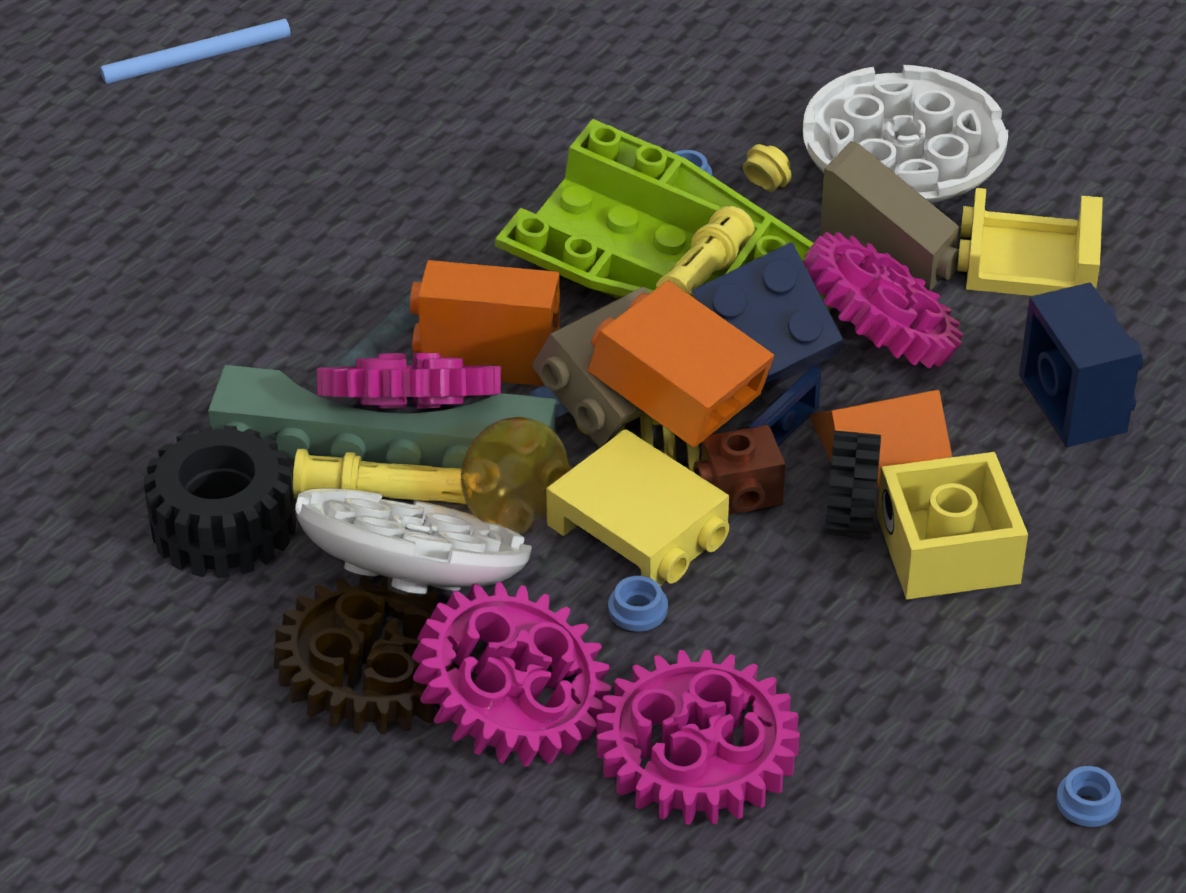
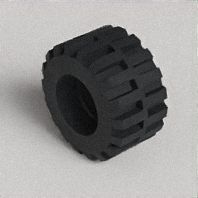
M224 425L223 429L212 430V426L199 428L200 432L191 435L186 432L177 436V443H166L158 450L159 457L151 458L147 465L148 475L144 476V491L153 543H156L157 552L163 559L170 556L171 566L180 571L187 564H191L192 575L201 577L205 576L207 569H216L217 578L230 577L229 569L240 567L242 575L254 571L253 562L258 559L265 566L275 560L274 548L284 551L290 544L289 534H294L296 528L291 467H289L286 453L278 450V443L270 437L260 439V432L249 428L243 432L237 431V426Z

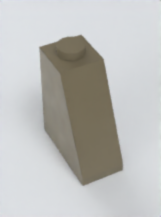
M850 141L824 169L820 236L822 237L825 232L832 236L839 232L847 240L850 236H854L864 247L867 243L872 244L878 253L885 254L887 252L899 263L906 265L912 277L923 279L926 282L924 287L928 291H931L941 278L949 280L957 270L959 249H956L959 226L864 147Z

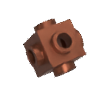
M769 425L709 435L702 442L701 461L694 462V473L729 495L728 515L783 505L785 462Z

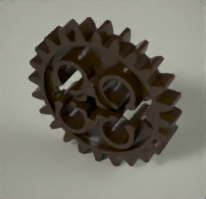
M362 575L359 586L351 587L341 577L337 578V590L334 592L318 584L315 586L314 600L299 595L296 598V610L285 609L282 625L276 626L273 666L274 669H279V686L290 687V701L292 703L308 699V716L312 717L324 710L330 712L329 726L331 727L339 724L344 718L351 719L354 733H359L366 722H374L378 732L385 734L389 721H396L405 731L411 730V721L414 715L427 723L433 722L435 707L440 709L441 706L439 703L426 704L421 702L420 698L427 684L414 681L413 676L420 663L413 660L412 656L420 642L417 638L426 620L430 619L436 608L437 593L432 591L418 597L415 593L395 589L391 585L392 578L386 577L381 586H372L369 577ZM384 612H388L394 617L391 622L389 620L385 627L384 639H380L383 629ZM399 620H403L402 634L398 631ZM453 661L446 671L448 672L454 668L459 669L460 665ZM362 664H366L361 696L353 693L351 688L356 683L358 685L362 676ZM344 670L348 674V687H343Z

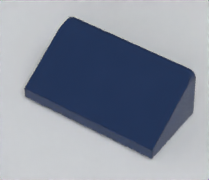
M813 365L745 429L769 425L779 447L810 417V414H813L819 408L821 368Z

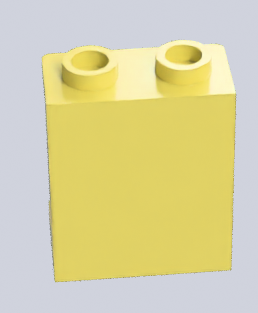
M976 188L974 207L963 206L960 237L970 238V240L960 239L957 271L967 272L966 290L1034 296L1089 282L1092 283L1095 289L1097 288L1101 254L1103 197L1081 196L1078 220L986 211V189Z
M627 429L623 430L546 488L547 525L563 536L576 526L581 527L636 564L641 569V576L653 579L660 586L666 581L670 584L677 582L685 574L690 562L704 550L708 552L717 550L729 533V495Z

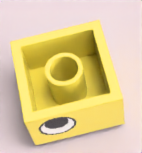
M995 452L881 467L877 519L906 600L1021 584L1028 533Z

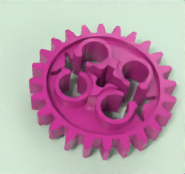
M825 232L822 237L819 236L805 254L803 263L812 281H814L818 292L826 296L823 300L824 304L836 308L840 312L838 318L841 321L852 322L856 326V333L864 335L876 347L887 346L894 357L899 358L901 354H904L913 365L920 361L927 368H931L933 364L941 367L961 345L960 339L963 333L957 329L960 323L949 316L952 313L951 308L938 303L941 296L935 292L928 291L924 287L926 282L923 279L912 277L909 273V268L892 258L887 252L885 254L878 253L870 243H867L864 247L854 236H850L847 240L839 232H836L834 236Z
M386 353L378 354V358H356V366L317 368V395L356 397V402L361 403V405H379V408L406 409L407 397H412L413 407L418 409L440 408V404L464 403L463 396L501 394V366L463 365L462 358L440 357V353H413L412 365H406L405 354Z
M496 582L489 596L478 583L473 584L467 597L457 590L454 591L448 603L445 605L439 602L430 619L426 620L417 638L420 642L413 653L412 659L420 663L413 676L414 681L427 684L420 698L421 702L426 704L439 703L441 707L433 721L439 724L452 720L457 725L452 735V739L455 742L469 734L475 738L474 754L480 755L487 745L496 748V756L499 763L504 764L510 752L514 751L517 752L523 766L529 767L537 752L547 764H551L559 751L571 755L582 739L588 740L596 728L597 714H602V698L604 695H609L612 686L602 681L610 669L609 665L594 661L602 648L601 644L593 642L584 643L582 640L588 629L587 624H578L571 627L566 622L570 614V608L564 607L556 613L548 609L549 595L543 594L536 603L529 601L526 586L523 585L519 587L514 597L508 596L501 582ZM480 639L488 645L479 661H477L474 657L469 656ZM453 661L460 665L459 669L454 668L448 672L446 671ZM550 665L552 666V673L547 671ZM473 670L475 674H478L474 682L471 679ZM576 674L572 683L568 682L567 680L563 681L565 676L568 678ZM546 685L551 689L556 688L546 706L540 705L537 702Z
M679 650L677 664L669 665L664 658L656 655L654 656V671L649 672L636 664L632 666V682L620 678L615 680V696H603L602 714H597L596 718L597 758L603 759V775L605 778L617 777L616 792L619 795L628 794L636 790L635 808L640 810L654 801L659 803V819L664 820L675 808L682 810L685 824H691L696 811H705L711 824H717L719 809L727 808L733 816L740 819L743 818L744 801L747 800L752 805L763 808L765 807L766 790L777 794L782 792L783 776L793 775L795 757L798 756L800 733L797 730L799 716L797 712L790 711L791 697L789 693L776 694L777 679L775 677L757 682L758 665L753 663L742 671H738L735 669V655L730 654L721 664H715L712 662L710 650H704L699 662H691L686 652ZM749 703H751L752 712H748L744 717L743 747L733 746V728H738L741 725L743 710H746ZM652 724L662 725V743H656L652 747L651 753ZM651 754V761H648L643 769L641 758H648ZM670 755L669 761L665 758V756Z

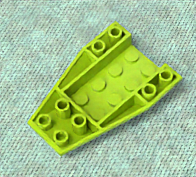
M594 119L589 122L569 147L565 178L540 210L534 214L520 208L495 238V247L549 271L559 272V275L616 299H620L643 286L650 293L657 289L656 283L659 279L670 271L682 256L691 249L692 237L697 230L709 224L712 215L724 206H735L744 210L754 223L755 233L742 251L738 252L735 261L724 270L714 271L703 285L790 242H793L801 260L804 261L805 254L814 243L686 158ZM820 294L822 300H824V299L826 298V296L823 295V294ZM826 305L828 311L830 312L832 307Z

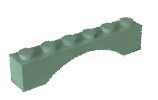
M224 365L208 409L212 430L223 429L224 425L237 426V431L243 432L248 428L260 432V439L270 437L278 443V450L284 451L288 459L295 460L297 449H307L309 455L342 458L346 452L356 453V456H361L362 461L441 468H469V476L500 477L511 483H525L527 481L546 482L557 436L556 399L501 393L476 403L448 410L422 413H385L348 407L321 398L297 385L280 370Z

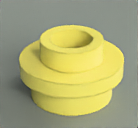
M756 144L748 151L747 161L743 164V171L752 183L762 186L765 190L772 193L778 186L784 188L792 179L789 169L790 162L780 149L774 146Z

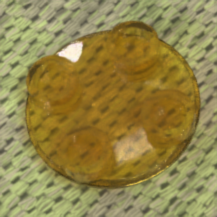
M510 417L486 427L473 440L463 460L461 488L468 507L483 523L499 524L519 534L527 531L534 520L547 516L546 488L573 468L568 462L567 452L561 439L550 427L532 418Z

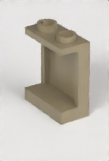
M645 286L551 333L532 364L533 369L540 376L544 385L556 395L575 418L579 427L600 448L613 439L621 427L644 415L645 412L588 372L595 348L591 345V340L603 321L609 317L613 319L619 317L628 310L631 303L641 293L646 292L650 294Z

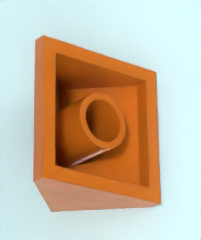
M939 390L810 414L812 424L830 461L832 460L834 430L881 435L877 488L880 485L882 466L952 457Z

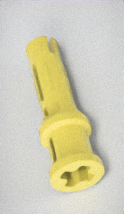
M724 206L718 209L710 218L709 224L700 227L693 235L691 249L682 256L670 271L659 279L656 287L669 280L691 296L692 290L702 286L714 271L724 270L735 261L738 252L742 251L755 233L754 223L750 216L744 210L735 206Z
M297 449L293 470L294 499H297L299 493L310 489H350L381 493L382 497L391 499L441 501L466 505L469 488V468L375 463L362 461L361 456H356V453L346 452L342 458L309 455L307 449Z

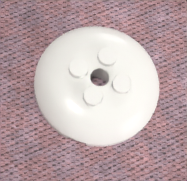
M903 65L902 73L875 74L874 67H869L842 75L823 86L813 96L805 110L803 120V139L806 149L815 165L823 173L825 167L852 141L864 147L931 204L958 197L986 181L1003 160L1007 148L1008 130L1005 129L1001 120V108L984 90L954 74L915 65Z
M334 488L310 489L299 493L295 507L297 520L304 532L325 552L345 561L344 568L346 570L366 576L383 575L393 578L391 583L393 587L411 593H427L428 585L440 589L458 591L461 587H472L473 584L477 583L481 587L496 584V582L504 581L522 570L530 558L532 549L531 545L523 544L525 539L523 536L489 520L414 500L413 505L383 500L381 493Z

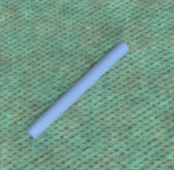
M284 18L99 67L100 74L105 84L290 37V27Z

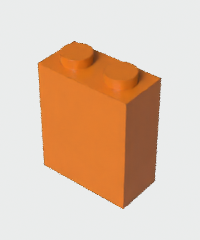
M428 260L422 282L414 281L411 288L410 313L411 315H419V323L415 324L413 333V353H440V357L462 358L463 365L501 366V382L543 386L544 383L533 369L532 364L550 334L560 329L559 272Z
M667 280L650 294L643 292L638 295L628 310L616 319L609 317L601 323L591 340V345L595 348L588 372L695 448L761 394L775 355Z

